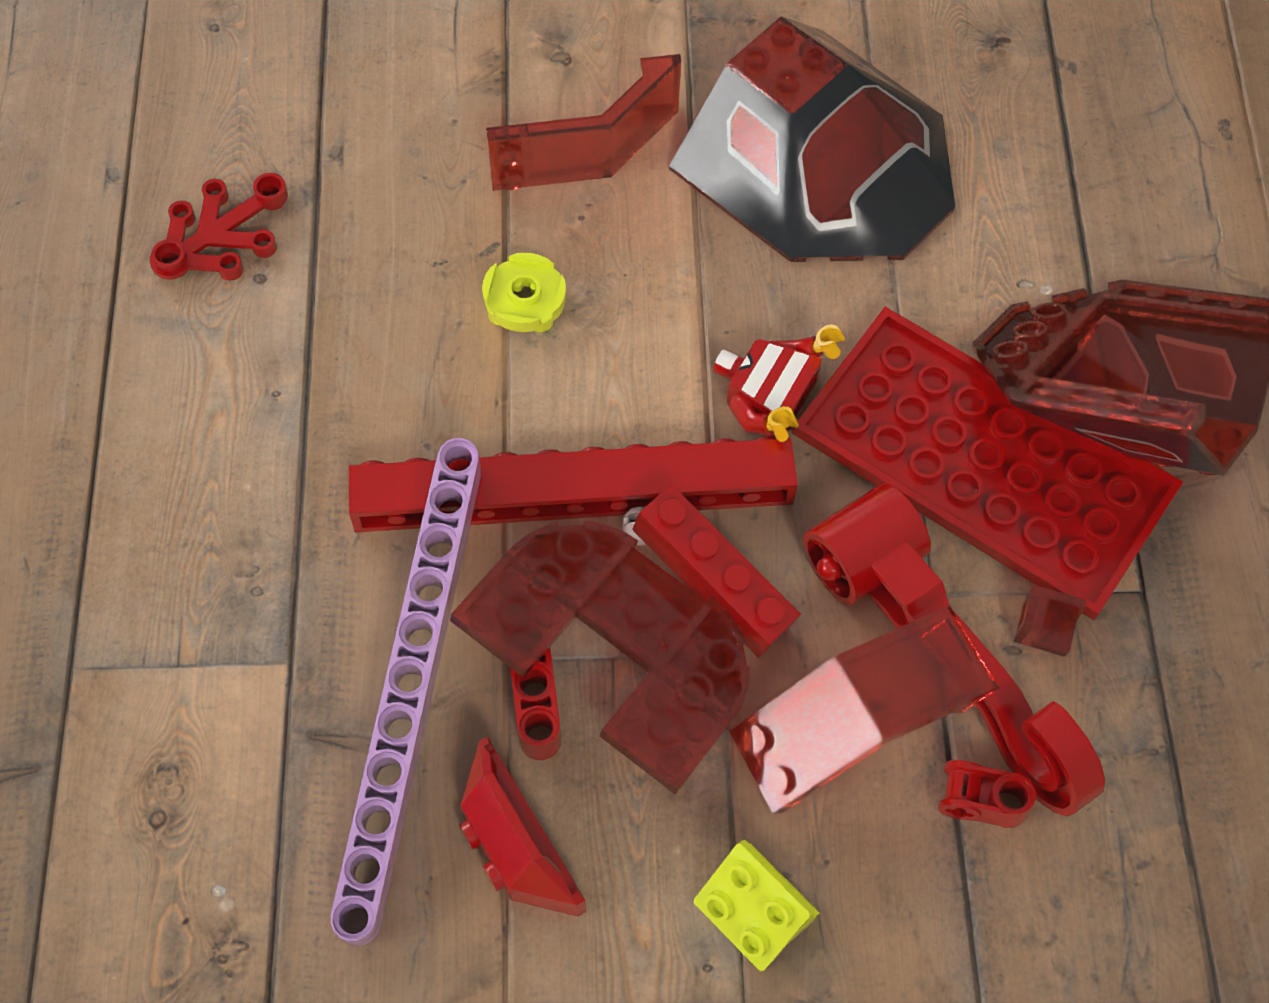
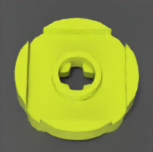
M516 253L508 256L509 261L501 263L498 267L497 263L490 267L482 285L483 301L490 321L495 325L516 332L548 331L552 327L553 321L562 313L566 303L565 279L562 274L560 275L554 269V263L538 254ZM523 286H528L534 295L528 298H519L518 295L514 294V291L521 292Z

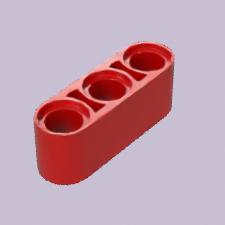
M523 618L516 621L510 627L507 636L517 730L521 749L526 756L534 760L543 761L553 757L561 746V728L548 630L541 621L534 618ZM525 640H535L540 643V646L531 652H525L518 648L519 644ZM533 682H539L546 687L545 691L536 696L528 695L522 690L526 685ZM537 726H545L552 731L549 737L541 741L533 740L527 735L532 728Z

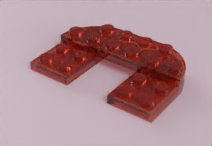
M584 521L583 525L559 527L558 522L528 533L506 552L451 613L450 622L523 678L575 618H578L632 659L648 673L603 727L599 736L676 795L720 736L727 730L745 699L750 679V666H747L743 648L745 639L738 624L729 611L712 595L707 601L699 597L635 549L638 542L637 539L615 527L593 521Z

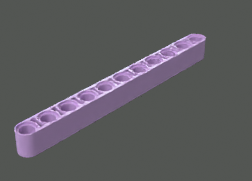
M453 438L446 441L440 447L437 454L331 911L330 923L333 931L344 942L353 946H364L372 942L377 937L381 928L480 483L481 466L478 451L471 441L464 438ZM457 459H465L471 463L468 468L462 471H454L449 468V465ZM447 501H457L461 504L460 509L451 514L439 511L440 506ZM437 543H447L452 546L451 551L445 556L435 557L429 554L430 548ZM427 586H437L443 590L441 595L433 601H424L418 597L420 592ZM419 629H426L433 633L431 640L425 645L414 646L408 642L410 635ZM417 674L423 678L421 685L414 691L404 692L398 688L400 680L405 675ZM406 719L412 723V728L405 737L392 738L388 735V728L394 721ZM388 765L400 767L402 769L401 776L395 784L383 786L377 783L378 773L383 767ZM385 812L391 816V823L383 833L371 834L367 832L366 823L372 814ZM366 860L379 862L380 872L374 881L368 884H361L356 881L355 871L361 862ZM357 908L367 910L369 915L367 926L357 934L347 933L344 928L346 915Z

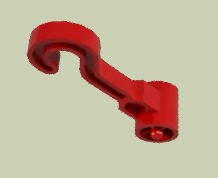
M879 484L804 533L802 541L807 560L824 587L845 605H853L868 595L899 632L910 634L921 641L980 711L994 743L1012 773L1024 775L1033 783L1038 802L1052 812L1068 817L1104 792L1106 779L1101 761L1090 740L1072 716L1060 704L1053 701L1033 714L1022 691L1005 668L950 607L942 580L923 560L931 551V540L927 528L918 511L897 488L889 484Z

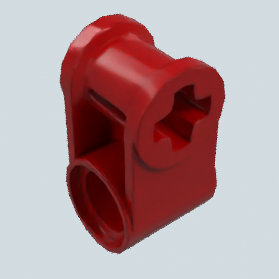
M951 760L945 763L944 771L948 775L945 798L941 799L938 805V811L943 815L960 820L979 821L1003 828H1014L1027 818L1034 806L1036 789L1033 783L1024 775L984 767L978 763L965 760ZM963 785H964V786H965V787H964V793H963V796H962V794H961V793H962V787H963ZM1011 793L1016 795L1022 807L1012 809L1005 806L999 794Z

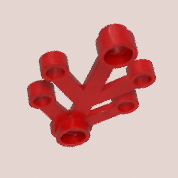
M276 173L260 175L253 183L254 195L220 218H218L220 206L224 205L229 198L226 185L220 179L206 181L202 186L204 200L197 233L185 241L186 228L191 227L196 220L194 210L187 201L181 200L171 204L168 209L170 224L167 238L158 242L153 247L149 259L154 274L167 280L180 278L189 270L219 272L220 276L228 281L241 277L244 268L238 254L234 252H225L220 256L197 254L206 247L252 249L257 257L268 258L272 256L277 250V244L273 233L269 230L261 229L255 232L232 230L263 209L277 210L284 205L288 198V191L283 177ZM213 191H221L217 195H209ZM187 212L184 217H176L179 213ZM262 241L269 242L265 246H257ZM227 264H236L231 269H224Z

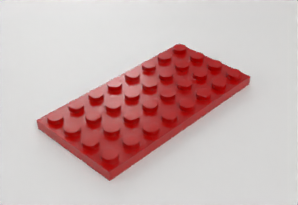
M886 306L797 420L799 426L797 428L793 427L792 434L875 486L889 484L897 488L909 499L919 513L1094 621L1183 484V481L1147 460L1132 458L1011 405L981 362ZM1023 389L1030 403L1038 409L1067 414L1039 396ZM1085 432V433L1090 434V435H1092V436H1095V437H1097V438H1103V439H1107V438H1108L1107 436H1104V435H1099V434H1095V433Z

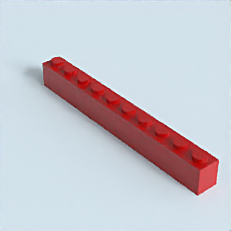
M763 436L750 441H735L723 438L712 443L702 444L677 441L668 446L648 447L644 444H632L622 449H604L594 446L573 452L547 449L537 454L517 455L512 452H501L493 457H479L481 478L470 525L624 516L632 508L646 507L671 484L698 511L793 505L798 483L792 439L788 438L786 441L780 442L775 436ZM417 457L397 463L370 460L363 462L361 465H349V515L354 532L420 529L436 460ZM457 459L449 465V468L454 471H462L468 468L471 463L465 459ZM447 501L440 506L439 511L451 514L460 509L461 504L457 501Z

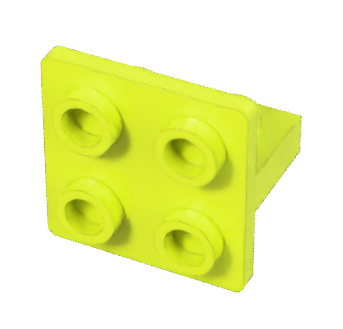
M742 840L733 848L694 898V904L759 971H764L786 945L805 930L820 914L746 840Z

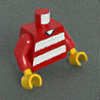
M826 325L818 331L816 336L797 340H756L745 358L725 349L720 352L714 364L713 372L731 380L728 387L727 404L745 432L775 436L780 442L788 439L789 429L799 426L796 417L818 381L823 360L820 356L824 353L827 358L834 360L841 353L836 343L844 342L845 337L836 325Z

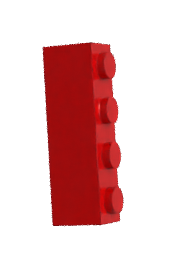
M673 484L669 485L639 512L632 530L757 658L762 656L800 617L801 613Z

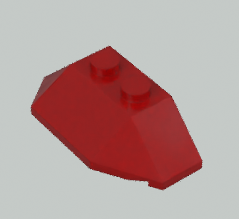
M486 737L479 741L461 802L465 821L459 824V828L470 848L474 850L480 846L489 862L482 867L496 892L504 888L512 901L577 917L586 912L585 898L539 824L490 739Z

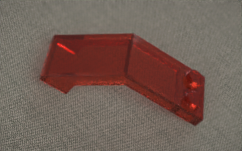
M674 54L640 58L642 77L602 115L486 128L492 190H517L522 187L611 178L678 113L681 55Z
M945 607L834 656L729 732L772 814L783 813L882 745L951 713H963L999 689V686L952 608Z

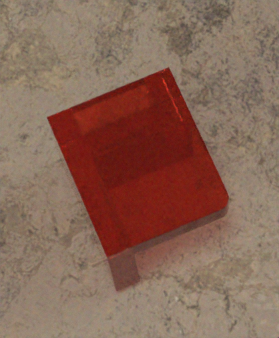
M1033 584L1022 605L1014 642L1063 657L1067 656L1071 648L1076 622L1085 609L1086 600Z

